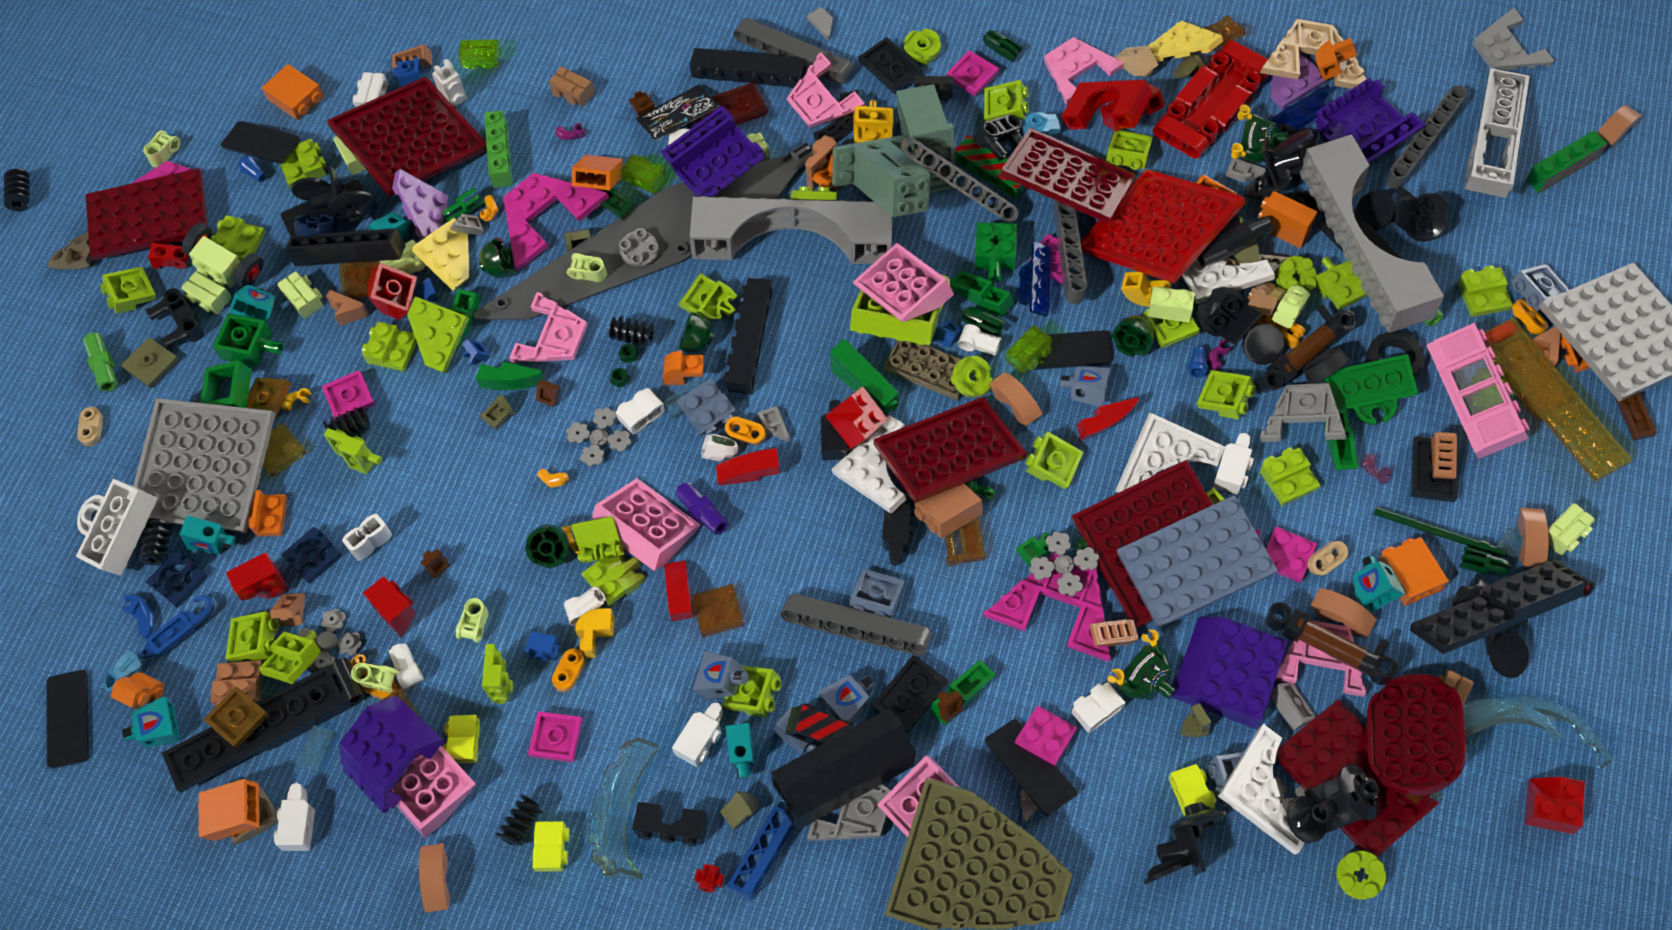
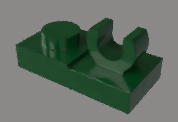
M601 189V191L606 192L609 196L606 201L601 203V206L624 221L636 207L634 202L614 189Z

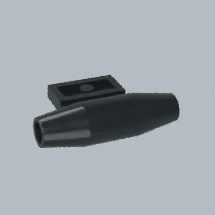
M1236 213L1197 257L1199 264L1205 267L1226 260L1253 246L1273 230L1272 222L1267 216L1241 224L1240 216Z

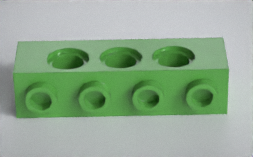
M504 111L484 113L488 171L493 188L511 186L513 183L509 133Z

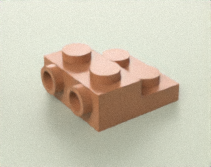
M824 135L820 140H817L812 147L813 156L809 157L805 163L807 186L811 187V190H815L819 186L818 183L812 180L814 173L826 169L830 155L833 154V147H837V143L832 137Z
M260 660L218 663L216 681H212L210 702L216 707L235 686L255 703L261 700L263 679L259 668L263 662Z

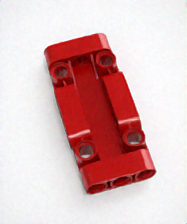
M1228 41L1219 52L1212 55L1208 66L1203 65L1179 92L1175 101L1169 105L1168 112L1153 127L1154 135L1186 155L1198 159L1208 146L1215 143L1220 132L1224 133L1235 121L1241 105H1248L1253 95L1257 94L1259 86L1269 76L1268 74L1260 73L1268 59L1236 41Z

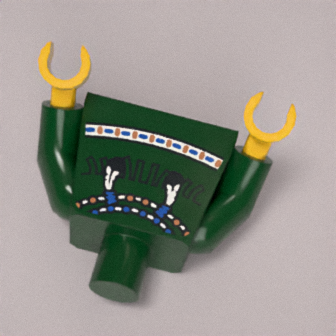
M1241 105L1240 111L1237 114L1238 119L1249 120L1245 121L1242 143H1234L1232 145L1231 156L1233 159H1238L1242 156V159L1246 162L1260 163L1264 161L1261 153L1264 139L1268 137L1272 150H1275L1282 141L1289 137V133H1280L1276 123L1266 120L1255 113L1250 114L1249 106Z
M1149 629L1151 638L1149 639L1146 634H1142L1141 638L1144 642L1150 643V645H1145L1124 671L1112 669L1116 678L1108 676L1107 680L1110 683H1117V687L1128 698L1152 700L1159 692L1169 699L1176 691V688L1167 682L1171 675V665L1160 642L1157 641L1159 637L1158 632Z

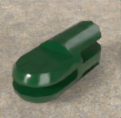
M988 30L983 36V41L989 48L1012 63L1023 50V46L994 30Z
M970 306L964 309L962 314L964 322L977 326L981 332L996 337L1001 336L1006 320L976 307Z
M1464 547L1463 552L1465 554L1461 556V561L1463 562L1459 564V568L1484 575L1486 573L1497 576L1509 575L1510 571L1508 569L1511 568L1509 561L1493 557L1491 553Z

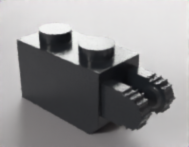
M832 400L829 403V412L841 402ZM825 413L821 417L822 460H842L847 456V452H851V449L825 416L828 413Z
M901 504L892 514L886 510L884 512L882 547L889 551L890 563L895 567L902 564L903 552H908V545L913 543V532H910V525L915 523V513L911 512V504Z

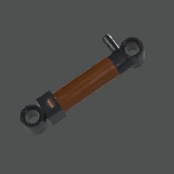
M1324 304L1319 305L1317 310L1325 320V323L1282 358L1271 363L1266 368L1267 371L1258 374L1255 379L1256 388L1263 393L1281 388L1283 383L1290 381L1298 374L1297 371L1346 331L1353 329L1357 322L1355 314L1350 310H1343L1331 315ZM1268 377L1271 380V385L1268 383Z
M1276 602L1270 607L1266 616L1267 626L1274 631L1284 630L1283 636L1296 643L1300 640L1370 676L1371 680L1378 685H1386L1397 673L1398 667L1395 660L1391 657L1383 656L1389 645L1388 641L1380 640L1373 653L1309 620V615L1297 609L1292 615V610L1286 603ZM1274 614H1280L1284 619H1277ZM1379 668L1386 669L1388 674L1380 672Z

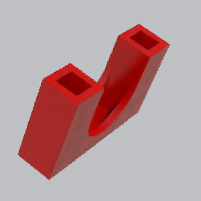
M1146 80L1079 82L1062 114V118L1069 130L1086 129L1094 112L1100 106L1110 101L1118 100L1111 113L1118 129L1135 128L1153 93Z

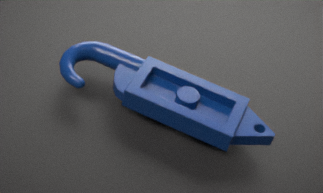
M205 595L196 597L193 601L195 603L205 601L207 603L206 608L197 616L190 611L178 613L145 639L146 645L140 657L142 659L154 656L162 657L196 630L195 627L213 613L214 602L212 598Z

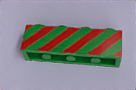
M1593 130L1534 165L1526 181L1540 194L1600 158L1608 143Z
M969 135L955 148V163L1013 199L1017 200L1026 190V187L1000 176L1001 169L1009 158L1006 157L998 162L989 149L979 147L974 142L973 137Z

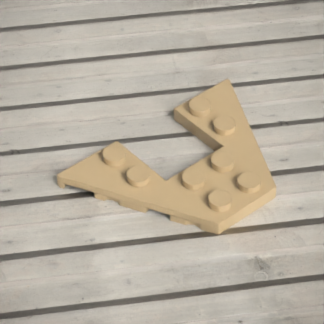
M1296 19L1286 36L1281 40L1266 64L1262 67L1260 73L1298 80L1300 76L1299 52L1316 55L1317 50L1327 41L1331 40L1332 45L1344 40L1338 35L1334 25ZM1355 57L1339 63L1342 74L1334 76V86L1352 89L1355 86L1358 87V84L1366 80L1363 75L1365 71L1358 65Z

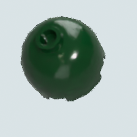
M499 237L487 242L480 251V268L483 272H487L494 278H504L516 273L513 269L515 266L512 251L510 248L505 249L502 245L504 240Z
M694 312L689 314L683 337L680 340V350L688 353H699L704 350L707 344L711 345L714 333H711V324L704 316Z
M1129 316L1123 318L1113 330L1112 339L1114 338L1117 344L1116 349L1124 355L1134 357V355L1142 354V356H1145L1153 345L1155 334L1151 323L1145 318Z
M544 524L538 526L531 531L525 545L527 557L533 564L537 563L540 566H545V568L557 567L564 561L569 551L567 534L556 525Z

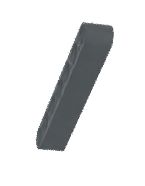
M744 18L733 32L734 37L739 42L769 55L804 58L805 70L814 64L818 54L822 52L831 63L832 68L821 75V77L838 84H843L853 70V65L848 60L749 18Z
M1461 86L1450 88L1426 120V126L1417 132L1393 164L1386 180L1390 188L1398 189V186L1403 187L1460 111L1467 96L1465 88Z
M908 137L902 141L901 149L910 159L1002 220L1012 222L1017 218L1018 209L1010 201L917 139ZM915 143L916 149L913 152H908V146ZM932 154V160L924 163L925 156ZM944 165H948L947 172L941 174V167ZM964 176L963 182L956 184L957 178ZM979 186V192L972 194L973 188ZM991 197H995V202L988 205V200ZM1008 207H1011L1010 213L1004 215V210Z
M1054 200L1053 215L1065 299L1068 303L1077 305L1083 301L1087 282L1076 209Z
M790 594L787 597L780 613L783 620L789 623L917 656L926 653L932 637V632L927 627L798 594Z

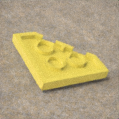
M1181 20L1154 42L1150 43L1149 47L1156 61L1161 62L1164 61L1165 57L1174 56L1176 59L1190 56L1191 52H1210L1221 44L1223 39L1220 34Z
M455 218L415 244L411 250L453 291L461 287L469 279L468 233L450 231L449 228L456 221Z

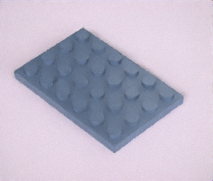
M1235 495L1117 549L1121 562L1158 629L1278 572Z

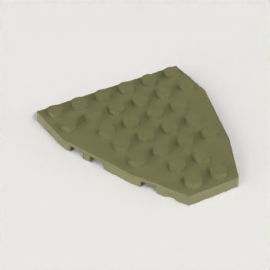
M926 777L885 915L929 930L953 928V930H960V928L1010 929L1014 928V926L1059 921L1072 873L1033 835L972 791Z

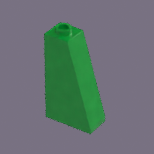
M843 339L830 351L831 372L854 391L863 386L885 416L898 407L899 393L847 340Z

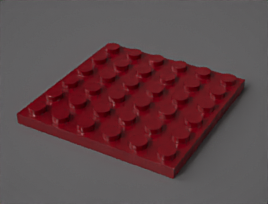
M423 77L327 120L331 130L389 197L395 195L392 187L395 173L399 169L424 181L487 151L486 141L427 77Z
M1187 460L1071 516L1081 537L1085 539L1088 547L1094 550V554L1099 556L1098 561H1096L1099 569L1128 620L1134 621L1136 629L1152 622L1153 619L1121 562L1117 549L1213 505Z

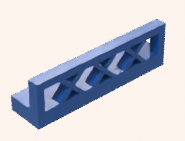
M774 805L727 884V887L750 900L753 899L794 829L793 824L785 814V810ZM776 813H778L784 819L778 828H773L772 820ZM773 834V838L768 846L762 848L761 838L765 835ZM761 854L757 865L750 869L748 863L750 857ZM749 874V878L743 888L735 884L739 876Z

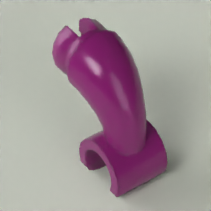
M580 123L574 125V131H567L562 126L555 129L557 137L562 140H571L576 137L584 138L586 135L585 129H582Z
M1221 340L1218 346L1212 349L1208 355V365L1214 371L1221 368L1222 365L1219 361V354L1222 356L1229 354L1231 347L1222 348L1226 344V340Z

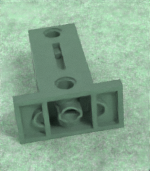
M934 84L896 91L898 122L902 134L907 138L913 137L955 165L954 128L952 123L947 124ZM915 143L908 146V152H913L916 149ZM932 154L925 156L924 163L932 160ZM944 165L941 167V174L947 172L948 165ZM928 171L930 173L929 193L954 189L953 186Z
M904 135L833 147L832 184L835 187L854 184L891 217L928 211L930 173L902 151V141L907 138Z

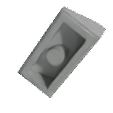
M1281 683L1272 689L1270 698L1292 731L1307 725L1316 718L1293 683Z

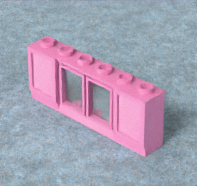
M1475 323L1434 340V342L1427 344V348L1478 459L1529 439L1526 431L1530 429L1525 419L1520 420L1517 413L1521 412L1516 400L1512 402L1509 395L1513 393L1508 382L1503 383L1500 378L1504 376L1500 365H1494L1492 361L1496 357L1491 346L1486 348L1484 344L1487 338L1483 329L1478 330Z

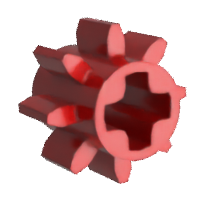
M704 864L702 870L696 869L694 880L695 883H699L698 889L714 893L716 887L722 888L724 877L723 874H719L720 868Z

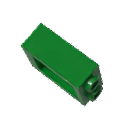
M240 360L205 368L200 403L247 408L252 369ZM233 377L230 397L218 400L221 379Z

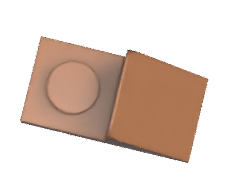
M332 290L326 295L330 306L337 311L335 318L339 325H345L366 318L369 315L364 303Z
M1554 326L1535 337L1528 347L1529 350L1542 352L1541 361L1544 362L1543 370L1552 372L1558 362L1560 331Z
M305 593L283 594L270 610L271 619L279 618L281 626L301 625Z

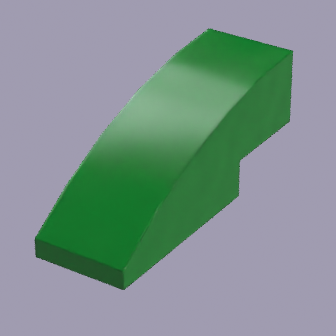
M962 270L950 282V287L960 295L998 316L1004 317L1014 304L1010 292L994 287L993 282Z
M462 289L457 290L453 307L449 306V310L469 317L456 349L460 348L475 318L474 312L478 310L481 300L479 294Z
M503 362L501 368L481 364L475 377L480 388L491 390H520L535 387L540 380L545 381L541 370Z
M1347 409L1338 410L1346 439L1326 440L1336 471L1358 469L1352 427H1349ZM1323 422L1324 431H1325L1326 422Z
M979 660L950 684L946 692L948 695L955 690L960 693L964 710L987 687L996 674L984 662ZM937 698L932 703L930 712L944 726H947L954 718L947 723L940 718L939 706L937 704L940 700Z

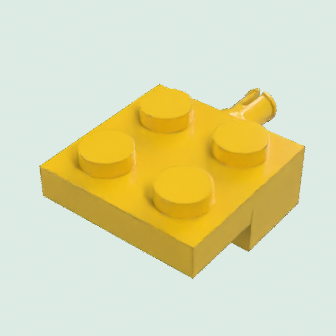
M873 100L869 101V107L855 106L853 114V144L892 137L893 108L877 107L875 100L874 102Z

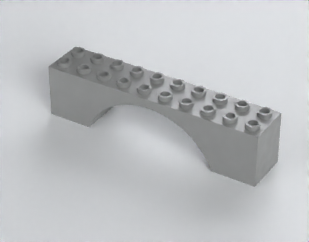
M1351 134L1308 148L1303 159L1300 175L1302 180L1308 184L1310 195L1315 197L1319 211L1323 212L1326 217L1327 226L1332 228L1336 242L1343 249L1345 259L1349 260L1352 264L1354 275L1358 276L1361 280L1362 290L1368 294L1370 304L1377 311L1381 325L1385 326L1388 333L1435 318L1444 296L1424 262L1407 261L1386 253L1374 245L1359 228L1353 213L1352 199L1363 187L1369 164Z
M693 197L690 226L692 259L732 260L736 253L752 239L762 234L782 229L806 230L826 237L845 253L851 264H873L891 248L892 217L875 202Z

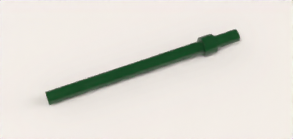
M1379 507L1375 508L1373 514L1502 558L1506 554V549L1491 545L1489 541L1483 539L1479 541Z

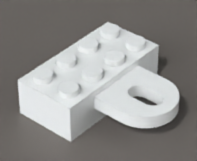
M113 479L105 496L94 495L90 497L79 511L77 525L79 531L85 535V538L76 557L101 570L121 576L155 507L158 497ZM98 510L92 521L91 515L93 511Z

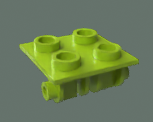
M613 516L571 524L580 551L577 555L579 562L588 563L625 554Z

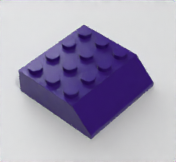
M1198 617L1173 686L1176 688V691L1171 698L1192 706L1200 703L1202 708L1208 712L1257 730L1266 709L1288 641L1224 617Z

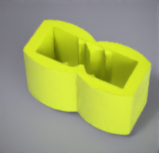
M477 715L449 716V721L445 722L444 732L448 739L447 744H444L443 748L457 764L477 763L480 720Z
M1197 764L1170 773L1168 778L1184 816H1186L1184 807L1194 803L1202 802L1211 809L1215 808L1216 797L1212 790H1208L1205 784L1207 782L1206 774L1203 769H1199Z
M564 822L535 823L533 869L535 872L563 871L564 865H568V851H565V842H569L570 830L566 828Z

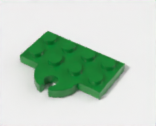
M1408 354L1341 368L1324 379V383H1329L1337 410H1354L1356 416L1363 423L1376 426V419L1372 416L1374 409L1383 411L1384 417L1382 421L1386 423L1395 414L1397 400L1418 395Z

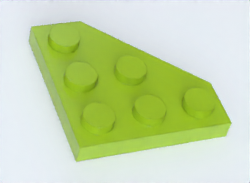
M415 297L407 316L426 366L446 374L469 317Z

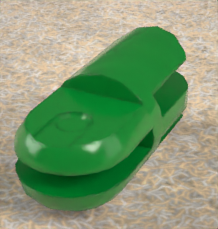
M475 187L455 198V203L442 211L444 216L459 208L445 218L447 221L457 218L461 214H469L484 204V201L481 200L467 208V206L480 198L479 193L462 201L476 191Z

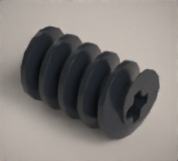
M10 169L4 174L3 204L11 211L27 210V204L30 202V174L24 169Z
M620 316L618 320L615 317L612 318L609 326L610 339H617L620 342L625 341L628 344L632 342L633 345H640L641 347L651 344L654 335L653 323H650L649 327L646 328L645 321L639 326V320L637 319L631 324V318L629 317L625 322L623 316Z
M361 404V411L354 407L353 415L347 410L345 418L339 413L338 421L330 417V424L323 420V424L326 430L327 428L334 431L339 429L346 434L348 432L353 437L355 436V429L362 433V426L370 430V420Z
M156 518L147 520L142 533L141 554L138 556V560L141 563L157 566L162 564L160 560L167 559V554L162 552L169 550V547L165 544L170 543V539L167 537L171 535V531L167 529L173 527L172 523Z
M520 794V798L523 801L515 802V806L518 809L510 810V814L513 817H506L504 819L508 825H501L499 827L503 834H495L499 839L512 846L523 845L519 838L528 837L524 830H532L533 827L529 822L538 821L534 814L543 813L535 801Z

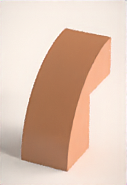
M1624 105L1603 124L1597 134L1615 147L1629 128L1633 129L1643 115Z
M1004 372L989 383L996 399L1010 405L1019 423L1027 426L1042 415L1039 406L1030 393L1010 374Z
M1520 508L1517 529L1523 540L1519 560L1523 566L1536 567L1546 563L1548 558L1549 538L1546 516L1543 509Z
M1319 588L1310 605L1320 619L1343 622L1346 627L1351 629V633L1354 636L1368 638L1377 620L1359 603L1327 589Z
M444 843L420 847L419 879L425 913L449 908L450 894L445 879L448 858Z

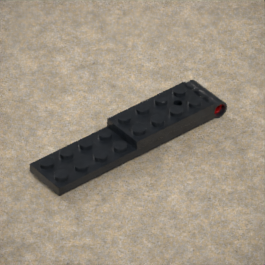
M1558 560L1548 561L1481 588L1480 596L1411 623L1410 631L1442 654H1445L1578 598L1587 597L1593 592L1595 583Z
M337 659L332 664L257 702L256 704L267 712L269 716L237 749L210 727L162 752L177 791L182 793L263 749L269 751L352 707V704L360 702L365 697V694L360 684L354 681L351 676L352 667L348 659Z

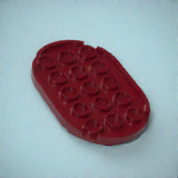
M1426 674L1405 675L1391 680L1378 694L1375 692L1367 708L1368 760L1373 774L1380 783L1400 794L1427 795L1448 787L1462 773L1467 760L1464 707L1458 692L1453 687L1443 683L1442 679Z

